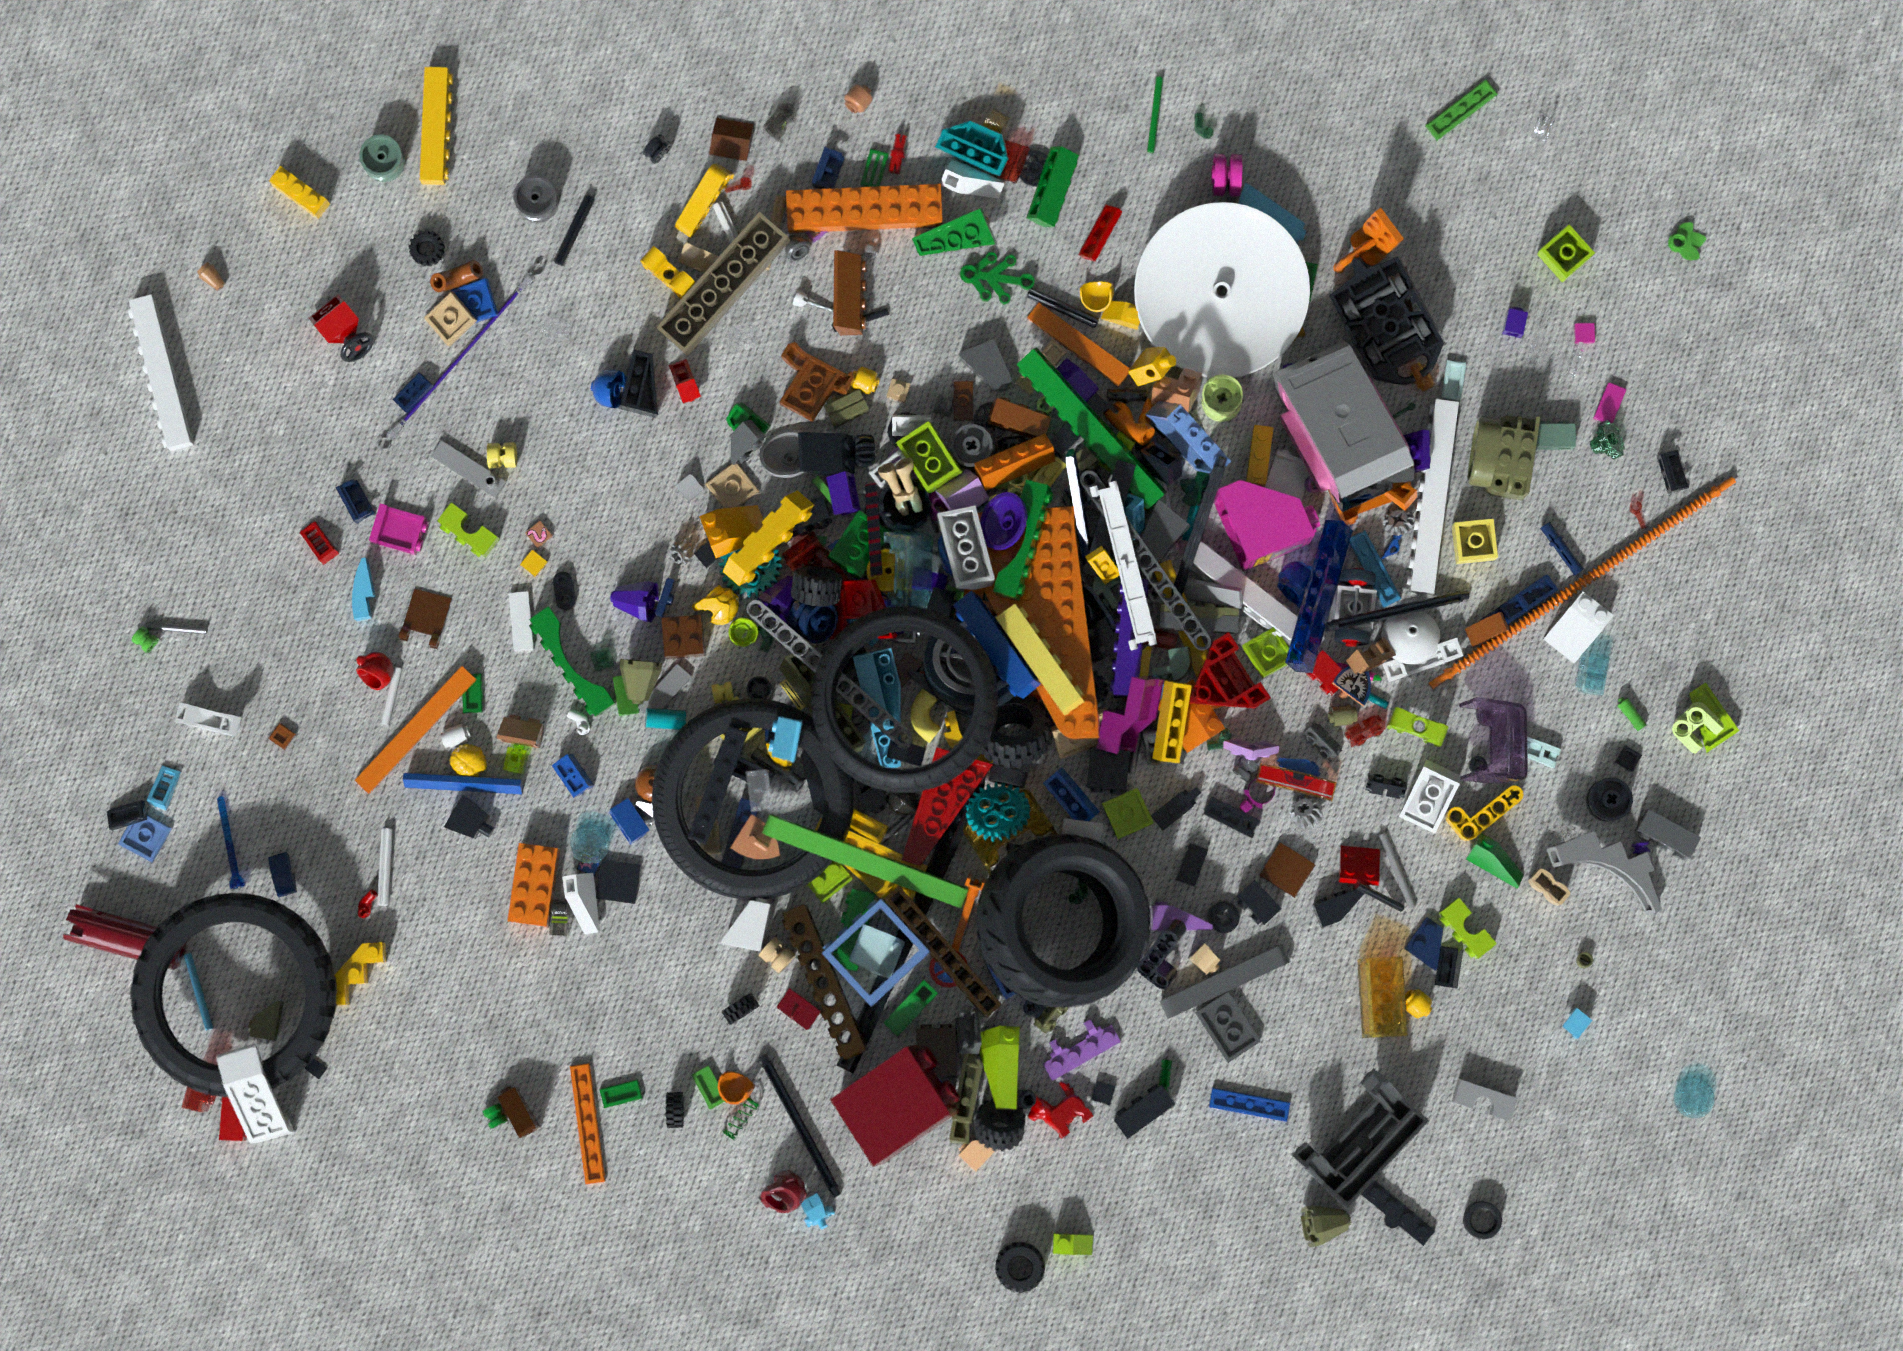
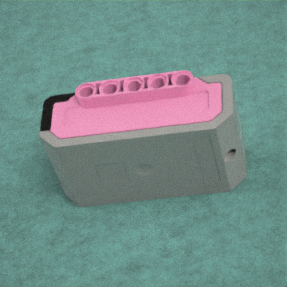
M1343 341L1274 373L1276 392L1286 410L1285 413L1280 415L1282 425L1319 492L1322 493L1329 489L1342 512L1414 480V463L1410 455L1408 443L1370 376L1366 374L1353 349L1347 342Z

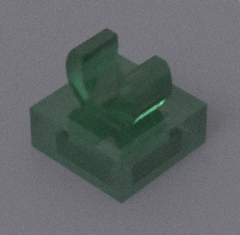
M609 647L590 653L596 672L615 666Z

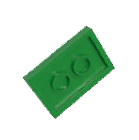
M858 510L827 557L859 580L866 571L870 561L867 515ZM879 524L882 547L891 531Z

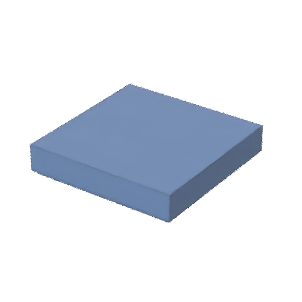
M147 815L148 820L129 825L118 844L153 863L172 828Z

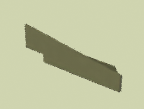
M964 1054L957 1090L960 1100L955 1103L960 1112L952 1116L950 1143L969 1144L970 1123L972 1124L983 1068V1064L976 1054Z

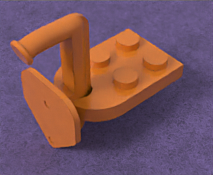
M1382 208L1376 210L1363 224V227L1352 234L1350 243L1354 250L1334 264L1333 270L1336 273H1342L1354 258L1359 257L1365 264L1374 266L1385 259L1387 254L1404 240Z

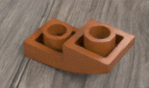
M1498 612L1465 628L1472 647L1509 630L1502 612Z

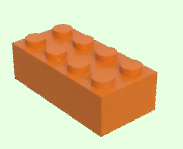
M519 843L508 922L549 927L560 855L559 848Z

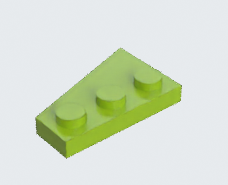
M1706 682L1689 693L1692 704L1695 702L1705 704L1725 726L1717 735L1705 724L1699 726L1706 753L1740 731ZM1694 711L1696 717L1703 716L1700 711Z

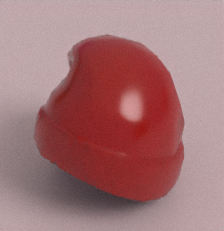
M377 651L370 652L366 656L360 655L357 657L358 667L356 672L367 686L373 690H381L390 684L394 668L389 657Z

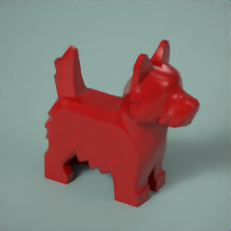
M1060 1081L1059 1084L1065 1092L1066 1098L1057 1105L1052 1106L1036 1095V1103L1030 1108L1031 1110L1027 1117L1032 1121L1042 1119L1059 1134L1060 1139H1063L1070 1133L1067 1125L1074 1118L1081 1116L1082 1122L1085 1123L1094 1115L1090 1109L1085 1107L1083 1100L1075 1095L1073 1087L1070 1088V1083L1066 1084Z

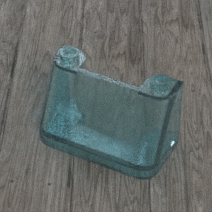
M925 531L884 532V542H888L892 549H889V553L895 554L894 592H888L890 597L884 601L886 608L915 606L927 609L931 596L934 544L932 535Z

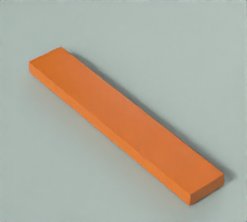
M590 1063L570 1066L585 1185L606 1182Z

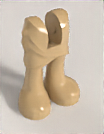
M912 458L900 460L896 467L893 463H886L878 468L880 477L889 484L893 492L892 495L895 498L896 508L902 516L909 515V508L906 502L910 500L914 512L917 513L923 510L917 487H914L910 475L914 468ZM896 472L898 473L905 490H901V487L896 477Z

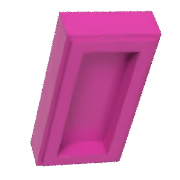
M1608 382L1593 419L1611 426L1626 393V389Z

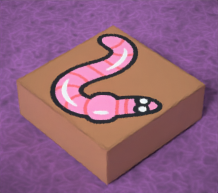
M541 521L525 532L537 548L553 537Z

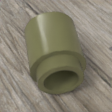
M1355 706L1331 707V711L1328 712V721L1334 727L1351 725L1358 720Z

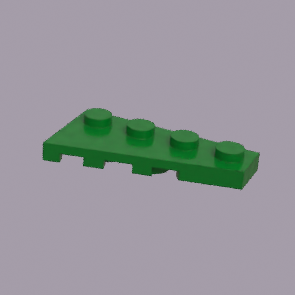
M982 208L912 238L919 256L997 244Z

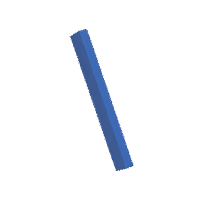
M403 773L405 788L522 795L523 790L520 779Z

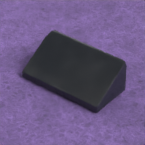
M1440 947L1434 985L1458 988L1464 950Z

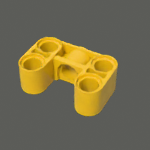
M652 246L640 260L646 270L649 269L653 276L667 285L680 299L695 284L692 277L683 270L681 272L677 270L655 246ZM669 272L675 273L672 279H666V274Z

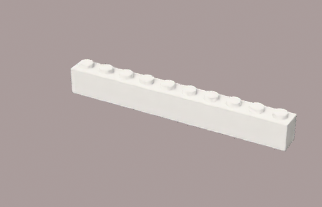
M1435 399L1433 404L1429 406L1428 415L1431 416V423H1427L1426 430H1429L1431 440L1430 469L1421 471V473H1424L1423 480H1420L1418 491L1422 493L1421 499H1417L1416 511H1419L1418 518H1415L1413 530H1417L1416 538L1412 537L1411 549H1414L1413 557L1410 556L1408 568H1412L1411 576H1407L1406 587H1409V593L1430 596L1434 594L1459 402Z

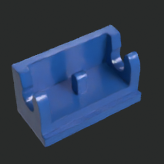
M573 753L565 755L551 765L573 798L582 795L584 791L595 786Z
M629 798L609 810V814L630 845L650 831Z

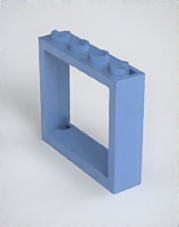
M1158 401L1145 414L1196 471L1211 474L1218 456L1227 459L1225 466L1231 462L1181 404ZM1197 458L1200 460L1198 465L1194 463Z
M882 899L878 902L874 900L867 906L868 911L864 915L861 913L852 920L854 924L849 929L847 927L843 928L837 934L839 938L835 942L829 941L823 947L825 951L822 953L871 1007L930 953ZM881 908L919 951L876 991L869 995L831 953Z

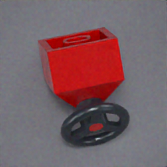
M339 294L308 318L328 343H344L340 356L345 362H355L363 358L374 344V337L371 333L361 332L356 334L359 318ZM361 338H368V340L362 341ZM349 349L351 352L346 356V352Z

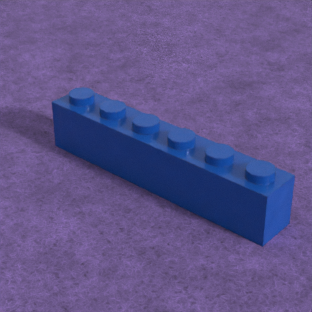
M970 591L953 605L957 610L955 614L962 622L965 621L967 624L966 629L977 638L982 648L988 654L992 666L998 668L997 674L1003 681L1006 680L1009 684L1007 688L1013 696L1017 695L1024 699L1041 685L1038 678L978 594Z

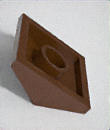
M716 117L709 155L747 162L754 124Z

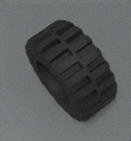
M1017 695L1014 696L1011 700L998 707L992 734L981 754L985 755L987 760H993L994 764L999 766L1002 764L1007 768L1011 766L1019 768L1024 764L1028 766L1033 763V760H1039L1042 754H1045L1051 741V723L1048 710L1045 709L1041 702H1038V699L1032 696L1028 697L1027 695L1024 699ZM1007 724H1021L1029 729L1026 733L1019 736H1006L997 731Z

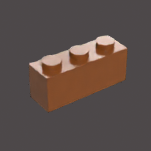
M1000 397L993 401L986 423L1033 439L1042 434H1047L1052 417L1047 416V413L1044 411H1033L1027 405L1020 403L1016 405L1011 403L1010 399Z

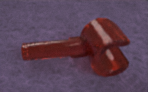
M748 177L740 178V185L726 188L725 192L751 189V179Z
M1637 501L1636 504L1639 509H1633L1632 504H1630L1629 510L1632 514H1635L1641 529H1644L1646 526L1640 513L1642 504Z

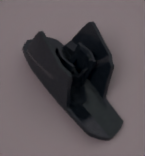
M1082 579L1088 635L1091 629L1096 631L1094 636L1089 635L1091 660L1101 661L1114 652V643L1119 640L1115 629L1116 624L1095 591L1086 585ZM1101 644L1106 646L1105 652L1100 651Z

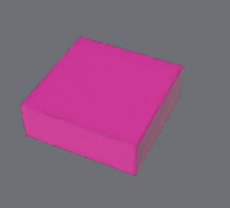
M1594 323L1574 324L1575 344L1595 343Z

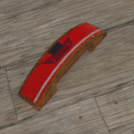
M1260 763L1255 782L1331 802L1333 801L1337 782L1262 763Z

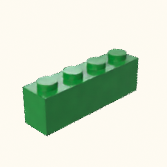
M1062 146L1050 147L1026 219L1043 227H1055L1059 220L1061 207L1065 202L1067 189L1071 185L1073 172L1077 167L1078 154Z
M852 889L851 893H847L845 904H848L847 912L843 911L841 923L844 924L843 928L847 927L849 929L854 924L852 920L860 913L864 915L868 911L867 906L875 900L876 894ZM870 918L864 923V925L869 926ZM863 925L838 947V951L835 950L833 952L835 959L845 969L858 972L859 966L850 962L849 959Z

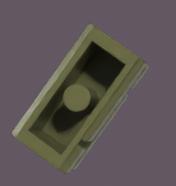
M853 388L849 389L847 394L838 399L836 396L826 401L827 404L824 405L834 429L869 412V408L860 390H854Z

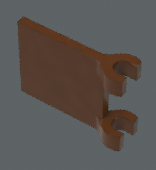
M414 589L403 626L399 633L400 640L408 642L410 631L431 636L429 641L430 648L438 650L452 598Z

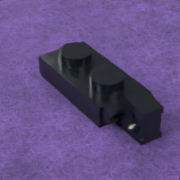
M1197 787L1189 793L1186 789L1183 792L1181 791L1151 815L1152 819L1164 831L1196 804L1194 799L1201 794V791Z

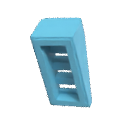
M162 765L148 795V804L167 811L181 772ZM164 773L174 776L173 779L163 777ZM164 781L170 783V786L168 787L160 783ZM160 788L167 792L166 794L158 792V789ZM155 797H161L163 801L157 800Z

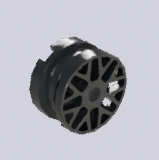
M661 134L658 135L659 137L655 136L652 138L642 152L645 157L650 158L653 164H657L672 147V144L669 141H665L664 136Z

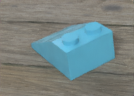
M780 716L778 720H774L772 732H776L775 739H770L768 750L772 752V757L791 762L795 761L802 720Z

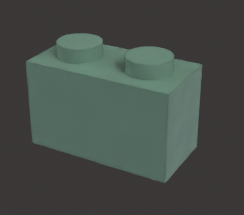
M1540 421L1536 450H1573L1576 447V424H1570V421H1558V424H1551L1550 421Z

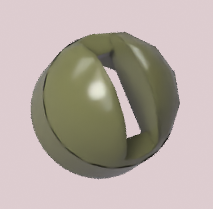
M1582 952L1577 956L1576 963L1580 968L1586 969L1592 965L1593 957L1588 952Z

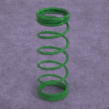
M750 1097L747 1099V1101L753 1104L756 1108H753L745 1103H742V1105L745 1108L746 1106H748L755 1110H757V1107L760 1106ZM738 1109V1112H739L740 1114H741V1112H742V1113H744V1114H746V1115H748V1116H753V1114H752L751 1112H750V1114H747V1113H745V1112H743V1111H741V1110ZM733 1116L734 1120L738 1119V1120H740V1121H742V1122H745V1123L748 1122V1120H747L746 1118H745L746 1121H744V1120H742V1119H740V1118H738V1117ZM728 1123L730 1127L734 1126L736 1128L743 1129V1126L741 1124L740 1128L732 1123ZM725 1128L722 1131L732 1140H735V1136H738L737 1131H735L736 1134Z

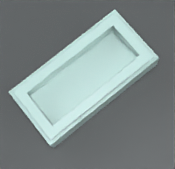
M1446 361L1441 399L1461 401L1466 369L1465 362Z

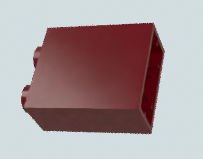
M917 1045L906 1046L830 1099L873 1167L886 1163L960 1112L955 1105L960 1100L956 1088L949 1080L941 1083L933 1071L938 1066V1062L926 1046L921 1049Z

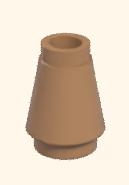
M207 262L197 271L199 278L217 291L226 284L213 264L210 265Z

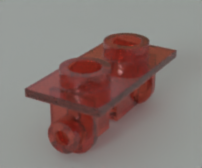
M1372 715L1362 721L1365 728L1362 729L1358 723L1347 729L1344 735L1350 741L1351 748L1363 745L1372 736L1377 737L1381 735L1386 729L1384 720L1379 715Z

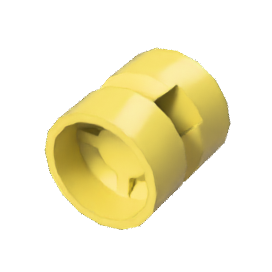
M505 442L503 446L499 443H488V468H500L501 465H504L505 468L517 467L516 443Z

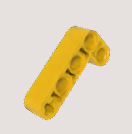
M718 163L712 164L678 218L675 228L692 238L722 189L727 188V183L730 179L734 178L735 174Z
M1516 785L1505 789L1471 818L1460 807H1453L1446 812V821L1462 840H1472L1523 799V790ZM1516 791V798H1512L1507 802L1505 799L1511 795V792ZM1495 802L1502 804L1503 809L1501 812L1494 810ZM1452 811L1459 813V821L1455 822L1451 819ZM1480 814H1484L1487 817L1488 821L1485 825L1478 821ZM1465 826H1468L1472 829V835L1470 837H1466L1463 834V828Z

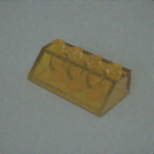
M1403 956L1357 959L1362 1038L1408 1036Z

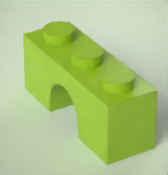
M451 502L437 520L441 524L439 528L447 534L452 532L456 535L455 540L461 545L468 544L472 547L470 551L477 557L482 555L486 558L500 539L484 526H481L476 533H466L464 531V523L469 516Z
M1456 898L1439 912L1441 915L1439 919L1445 927L1450 926L1454 931L1452 936L1458 943L1462 941L1466 946L1464 950L1470 958L1475 957V959H1479L1497 943L1485 929H1481L1476 934H1470L1465 930L1464 920L1472 912L1460 898Z

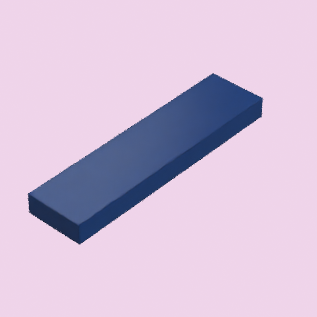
M1212 1088L1209 1107L1287 1122L1291 1102Z

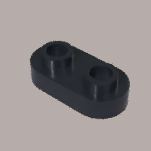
M558 572L553 578L556 604L560 609L568 611L576 604L573 579L567 572ZM561 578L566 579V583L563 585L559 583ZM564 597L569 598V602L566 604L562 602Z

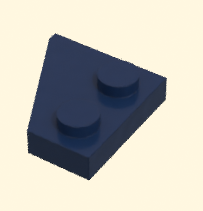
M1426 917L1404 949L1436 971L1443 928Z

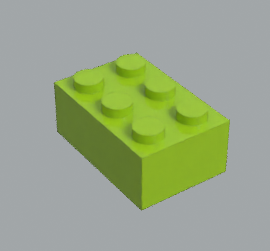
M929 421L896 442L905 458L913 459V470L929 493L934 492L937 488L963 473L936 428Z

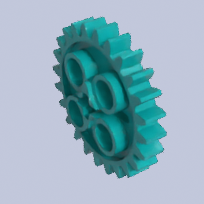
M738 549V550L733 551V552H735V553L738 554V552H739L741 549ZM774 550V557L767 566L762 567L758 565L757 570L765 572V575L760 574L756 570L755 574L758 576L756 582H746L739 586L722 569L719 573L720 575H725L722 578L723 582L729 581L726 586L727 588L733 587L732 591L734 593L740 590V596L747 592L750 598L754 592L758 597L759 591L764 592L766 587H772V582H778L775 576L781 577V573L777 571L783 568L781 564H777L782 561L781 557H776L779 551ZM733 552L720 557L724 562L719 563V567H725L728 558Z
M995 782L994 787L987 784L986 790L980 787V794L974 792L975 799L969 798L970 805L966 806L968 824L971 825L972 831L977 832V836L983 834L984 840L991 836L992 842H994L996 837H999L1000 842H1002L1004 836L1010 840V834L1017 836L1016 830L1023 831L1022 825H1028L1027 819L1030 818V805L1028 798H1025V793H1020L1019 787L1013 790L1012 784L1005 787L1004 782L1001 786H998L997 782Z

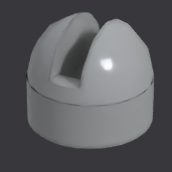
M866 242L862 249L863 256L876 257L878 255L877 245L874 242Z

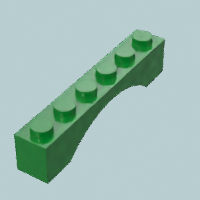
M1030 480L1025 481L1021 495L1027 509L1025 538L1015 558L998 572L993 589L997 596L1019 601L1020 596H1023L1026 586L1024 582L1026 577L1028 578L1030 575L1031 566L1029 565L1031 559L1035 558L1037 550L1035 545L1042 535V529H1040L1042 521L1045 522L1047 518V504L1051 503L1053 492H1051L1052 490L1047 484Z
M548 606L529 620L532 623L529 625L530 629L535 635L539 634L543 639L540 641L541 645L546 651H551L553 654L551 659L556 667H562L564 670L562 675L567 683H573L575 686L573 691L578 699H584L586 702L584 708L590 716L594 714L597 717L614 706L615 702L604 687L585 680L569 664L561 645V623L551 608Z

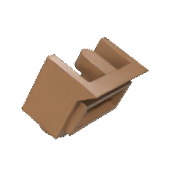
M1383 637L1364 652L1360 648L1357 649L1346 662L1355 674H1362L1382 665L1387 659L1395 656L1396 653L1385 637Z

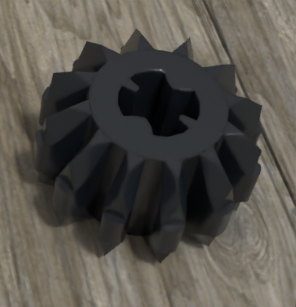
M867 434L856 435L853 439L855 465L861 467L872 466L876 458L874 437Z

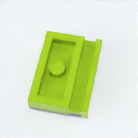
M832 861L818 877L807 885L823 904L851 882L853 878L841 863Z

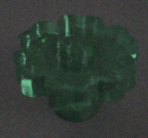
M1608 420L1597 425L1598 430L1596 431L1597 436L1590 440L1592 451L1595 454L1606 453L1613 460L1623 456L1625 446L1618 428Z

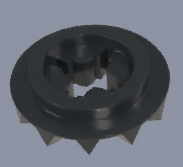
M1023 436L1002 437L997 443L999 448L1009 449L1028 441V439H1024Z
M1218 902L1209 911L1208 921L1217 932H1231L1239 924V911L1232 903ZM1227 909V917L1232 921L1225 920L1221 926V918L1216 914H1223Z

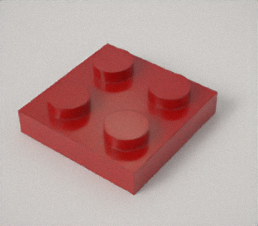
M1341 845L1339 882L1353 884L1360 882L1364 885L1379 886L1380 849Z

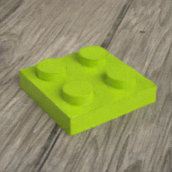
M1274 627L1242 645L1243 650L1262 679L1296 660L1282 636L1280 637L1277 634L1274 636L1272 632L1276 631Z
M1138 788L1102 803L1118 840L1154 824Z

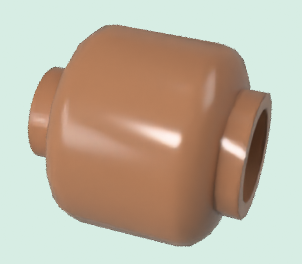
M855 84L844 96L845 106L853 113L864 112L873 101L871 89L864 84L862 86Z

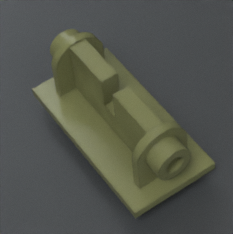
M1047 1006L1050 1011L1047 1013L1044 1010L1038 1018L1034 1019V1025L1047 1034L1048 1031H1052L1055 1028L1057 1019L1060 1015L1063 1016L1069 1007Z

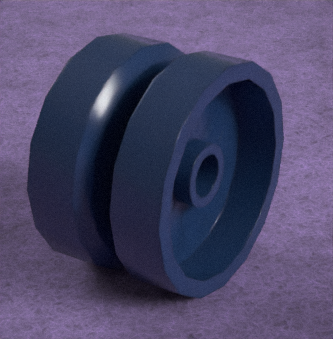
M796 600L788 614V626L801 637L816 644H820L831 637L838 623V613L833 605L812 606Z

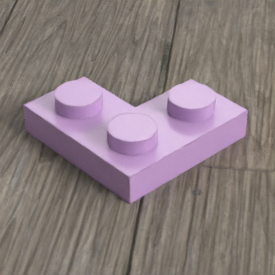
M1236 738L1225 740L1223 748L1231 751V754L1244 755L1248 760H1257V757L1267 758L1272 754L1279 753V745L1267 741L1249 743Z

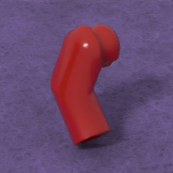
M370 889L358 903L357 914L360 918H366L371 913L372 901L378 896L377 892L373 889Z

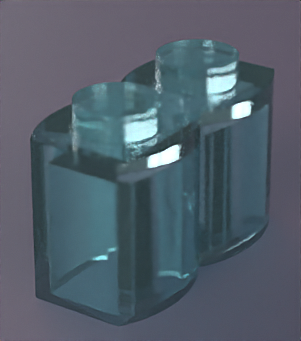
M1587 652L1583 657L1580 656L1578 668H1581V675L1577 676L1575 687H1578V693L1596 696L1604 695L1609 656Z

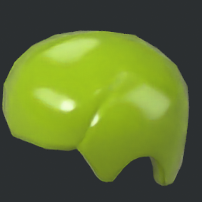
M746 617L734 620L728 629L730 640L735 645L747 647L755 643L759 634L755 622ZM747 630V635L744 638H742L743 634Z

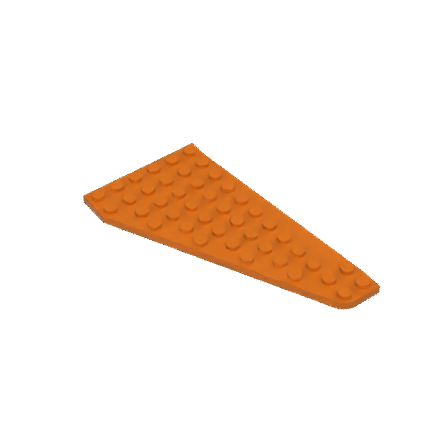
M1074 506L1046 508L1047 518L1045 522L1042 521L1040 528L1042 529V535L1035 545L1037 549L1034 559H1031L1029 565L1031 566V572L1024 582L1026 586L1024 595L1020 596L1019 601L997 596L993 589L998 572L1004 569L1019 552L1025 538L1026 527L1018 541L1007 549L995 550L986 545L995 579L992 586L985 587L983 590L997 616L1014 604L1018 608H1024L1029 615L1026 618L1029 624L1033 622L1040 631L1037 633L1039 638H1045L1051 647L1048 651L1051 655H1057L1062 662L1059 665L1063 671L1066 669L1073 678L1070 680L1072 685H1078L1084 695L1081 697L1084 702L1064 715L1042 683L1036 688L1059 731L1070 739L1100 738L1099 712L1077 547ZM983 512L978 513L979 521Z

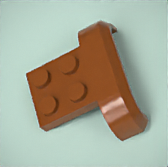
M796 342L788 344L781 354V358L798 373L779 403L812 422L833 390L840 394H847L854 383L851 371L848 374L815 358L803 351Z

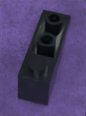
M823 496L810 500L814 504L811 510V517L807 521H802L795 525L792 531L793 536L789 541L793 537L808 535L812 530L817 528L824 529L833 523L828 505Z
M1353 886V891L1346 893L1345 890L1335 893V898L1327 900V897L1316 900L1317 905L1312 907L1320 927L1324 928L1341 921L1364 893Z

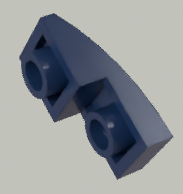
M283 852L268 857L277 896L280 898L296 893L295 874L291 871L289 854Z

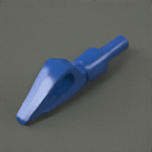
M1402 535L1392 536L1381 559L1394 555L1399 551L1398 541ZM1395 546L1396 550L1390 553V549Z

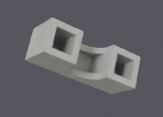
M1464 1077V1080H1458L1452 1099L1453 1103L1473 1109L1475 1101L1479 1097L1485 1096L1491 1102L1489 1115L1511 1121L1518 1098L1513 1097L1514 1093L1503 1089L1501 1093L1494 1091V1086L1483 1083V1086L1476 1085V1080Z

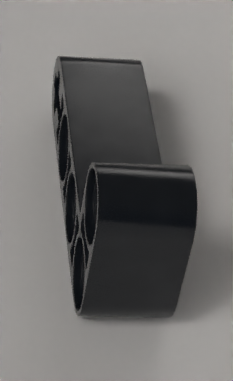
M1173 919L1137 967L1138 972L1159 989L1168 988L1177 975L1175 967L1167 962L1165 958L1186 932V925L1179 919Z

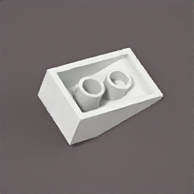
M1582 591L1548 632L1544 640L1575 663L1614 615Z
M1426 759L1399 817L1436 833L1460 784L1462 776Z

